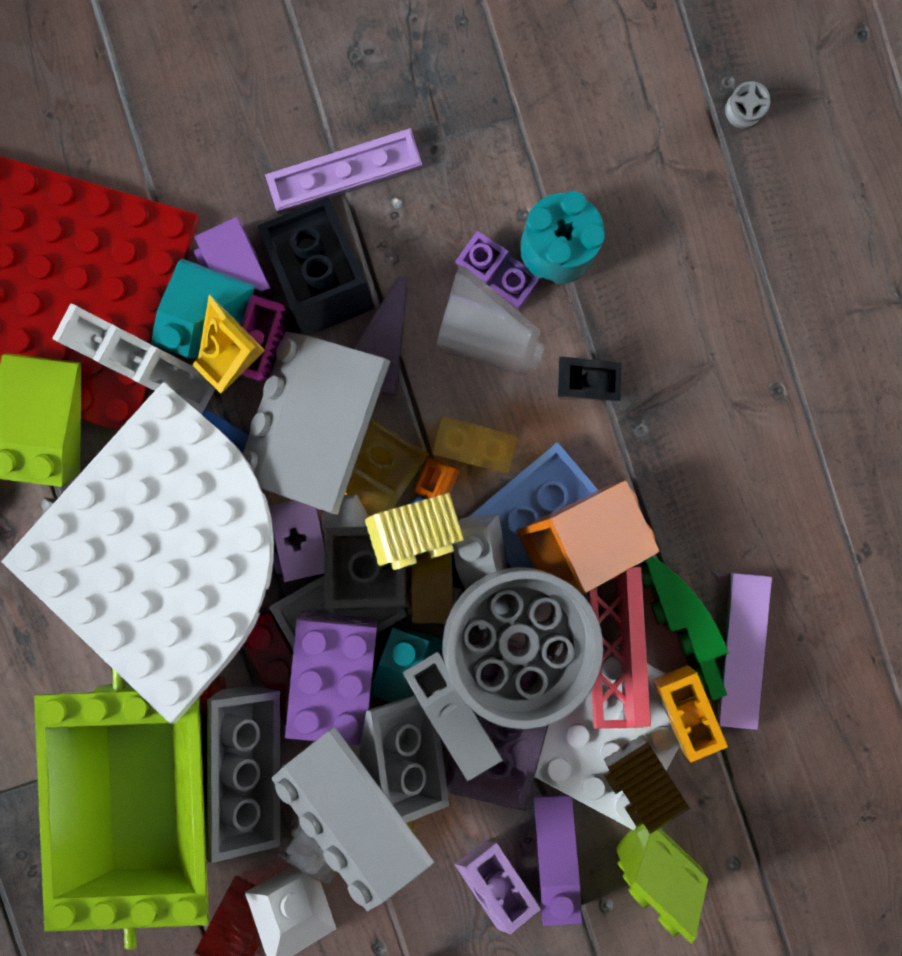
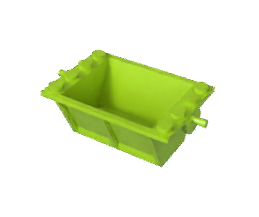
M112 668L113 683L95 687L94 692L34 695L44 932L124 929V947L130 950L137 947L136 928L208 925L209 923L200 703L198 698L177 723H170Z

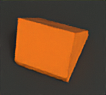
M429 457L414 492L427 499L451 493L460 471Z

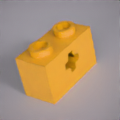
M686 665L652 679L680 749L690 762L728 747L696 671Z

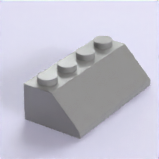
M250 685L222 689L207 699V861L210 863L280 847V797L275 790V783L271 779L280 770V691Z
M335 727L302 751L271 778L275 783V790L280 799L286 804H290L299 817V823L303 831L316 840L324 851L323 855L327 864L334 871L340 873L348 885V891L352 899L357 904L363 906L366 911L385 902L434 863Z

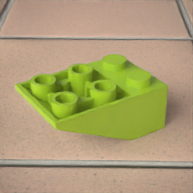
M644 824L636 827L635 830L631 829L615 845L620 859L617 864L625 873L623 875L624 880L630 885L629 893L645 909L651 905L660 914L658 917L659 922L670 934L676 937L681 933L692 944L696 939L708 884L706 874L701 866L661 828L651 834Z

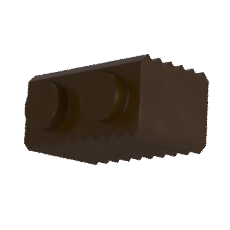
M643 735L638 736L637 739L632 740L604 759L609 770L603 775L615 794L623 791L630 803L624 806L636 827L644 824L651 834L690 809Z

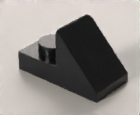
M559 357L558 398L560 400L620 401L622 363Z

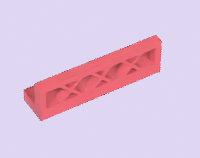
M632 567L608 580L616 581L617 598L609 606L598 596L597 587L587 592V601L596 614L599 624L608 615L619 626V636L611 645L602 637L603 648L605 649L602 662L611 654L621 664V675L613 684L602 674L600 667L598 677L592 688L594 729L651 727L641 567ZM617 605H618V615L613 611V609H614ZM598 606L604 611L600 616ZM619 643H620V653L615 650V648L617 647V645H618ZM621 683H622V693L617 689V687H618ZM602 684L607 688L604 694L602 692ZM612 693L623 703L624 720H604L603 703Z

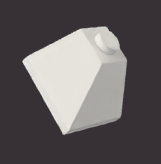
M307 857L245 892L266 956H294L336 930L312 857Z

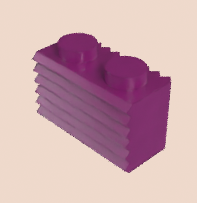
M254 295L250 296L241 326L265 351L241 376L265 383L270 377L276 360L277 347L283 340L285 331L291 332L289 326L293 325L291 319L295 317L293 312L284 305Z

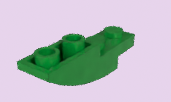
M653 556L642 561V566H639L642 571V584L645 589L651 587L655 602L650 603L657 624H664L665 628L670 632L682 629L683 633L678 634L680 646L685 656L691 655L696 668L693 670L697 672L706 695L712 700L727 696L714 658L726 655L729 652L710 613L691 588L669 567Z

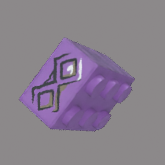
M300 612L296 621L285 738L316 741L335 727L347 744L361 745L366 711L369 710L378 619Z

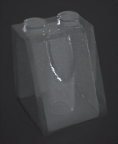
M458 265L436 342L437 350L524 376L530 368L536 369L540 363L545 342L538 341L541 330L467 267Z

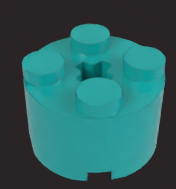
M578 191L555 193L544 197L531 209L521 236L520 254L526 268L534 276L540 279L543 277L552 280L556 284H567L580 279L591 267L605 239L603 220L597 209Z

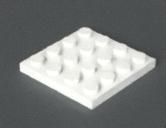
M561 640L550 659L557 658L562 653L563 643ZM616 647L615 650L620 653V648ZM609 654L601 663V672L612 684L621 675V664ZM647 663L651 727L594 729L591 689L584 701L562 719L537 728H513L499 753L502 760L626 827L635 830L636 826L624 806L630 803L623 791L615 794L603 775L609 770L604 759L632 740L637 739L638 736L643 735L667 771L680 746L652 682V679L667 673ZM622 683L617 687V689H618L621 693H622ZM602 684V692L604 694L607 688ZM612 693L603 703L604 720H624L623 703Z

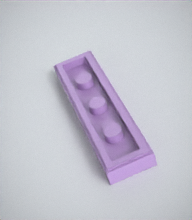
M409 128L265 174L276 211L280 214L312 204L326 197L337 196L421 169L423 165L412 130Z
M742 573L730 574L724 643L729 653L723 655L721 679L727 696L719 698L717 713L719 726L758 730L772 577Z

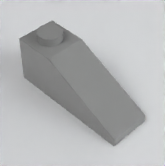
M498 514L461 518L458 521L464 540L453 543L452 546L456 569L465 591L484 576L499 570L508 569ZM511 594L501 595L496 600L495 610L498 614H505L511 610L513 606ZM478 625L480 630L487 629L485 625Z

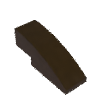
M429 551L415 555L417 563L411 565L413 623L447 622L453 608L451 553L435 558L430 557Z

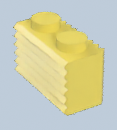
M450 493L377 513L365 519L372 547L377 557V563L379 566L391 563L393 570L417 563L415 555L429 551L431 558L454 552L452 544L464 540Z

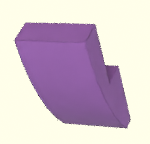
M478 230L455 261L460 268L519 311L542 280L534 276L525 265L511 257L509 251Z

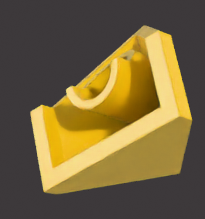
M209 294L199 356L193 366L222 393L265 350Z

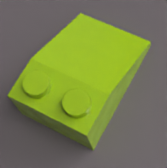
M10 353L2 354L0 363V479L63 487L80 474L81 362Z

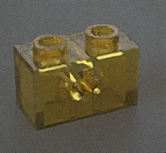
M442 416L432 454L508 474L518 436Z

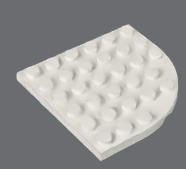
M162 382L1 562L168 722L177 723L232 660L245 643L260 615L258 611L263 602L265 591L269 589L273 568L274 537L272 519L265 494L262 493L259 482L254 474L255 472L241 451L165 382Z

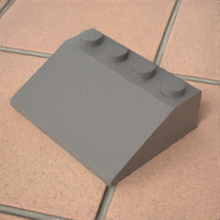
M285 331L283 340L277 347L276 360L270 377L264 384L263 397L258 412L252 419L251 432L245 449L242 452L254 470L260 488L337 515L390 361L311 336Z

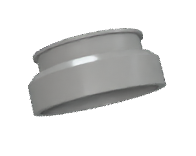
M508 568L493 572L479 579L456 601L444 629V663L455 689L465 703L481 717L508 728L531 729L542 727L570 714L590 693L602 663V633L591 605L572 585L561 578L538 569ZM511 594L513 598L511 610L505 614H498L495 610L496 600L501 595ZM542 602H549L551 605L550 616L544 621H536L534 617L536 607ZM476 625H485L487 628L485 639L478 644L470 643L468 641L470 629ZM518 632L524 633L525 643L523 647L518 651H509L507 643L510 636ZM561 640L563 643L562 653L557 658H547L546 651L549 644L553 641ZM489 663L498 664L499 672L495 679L491 681L481 680L480 673L485 665ZM528 671H536L537 680L535 684L527 689L520 688L521 676Z

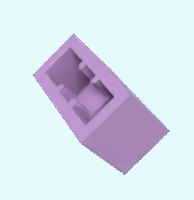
M295 500L268 506L272 519L273 536L277 551L274 552L273 563L276 573H283L284 582L331 572L334 566L326 531H322L321 509ZM294 528L297 529L298 534L306 535V541L301 543V549L298 548L297 543L290 544L289 536L294 535Z
M484 841L454 864L498 930L512 934L541 910L497 843Z

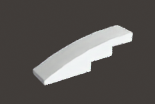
M72 303L52 338L154 391L162 382H165L201 414L216 389L195 367Z

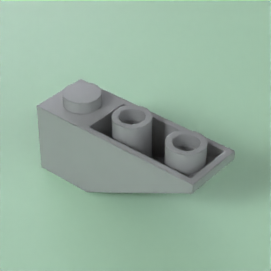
M437 652L403 672L423 710L467 781L503 761L477 714L465 703L451 682L442 654Z

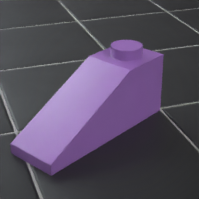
M567 794L534 796L539 907L541 909L543 926L582 924L580 879L572 797Z

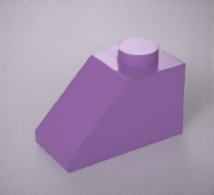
M237 217L194 236L199 246L198 249L194 250V253L201 266L254 284V291L266 296L275 294L244 225Z

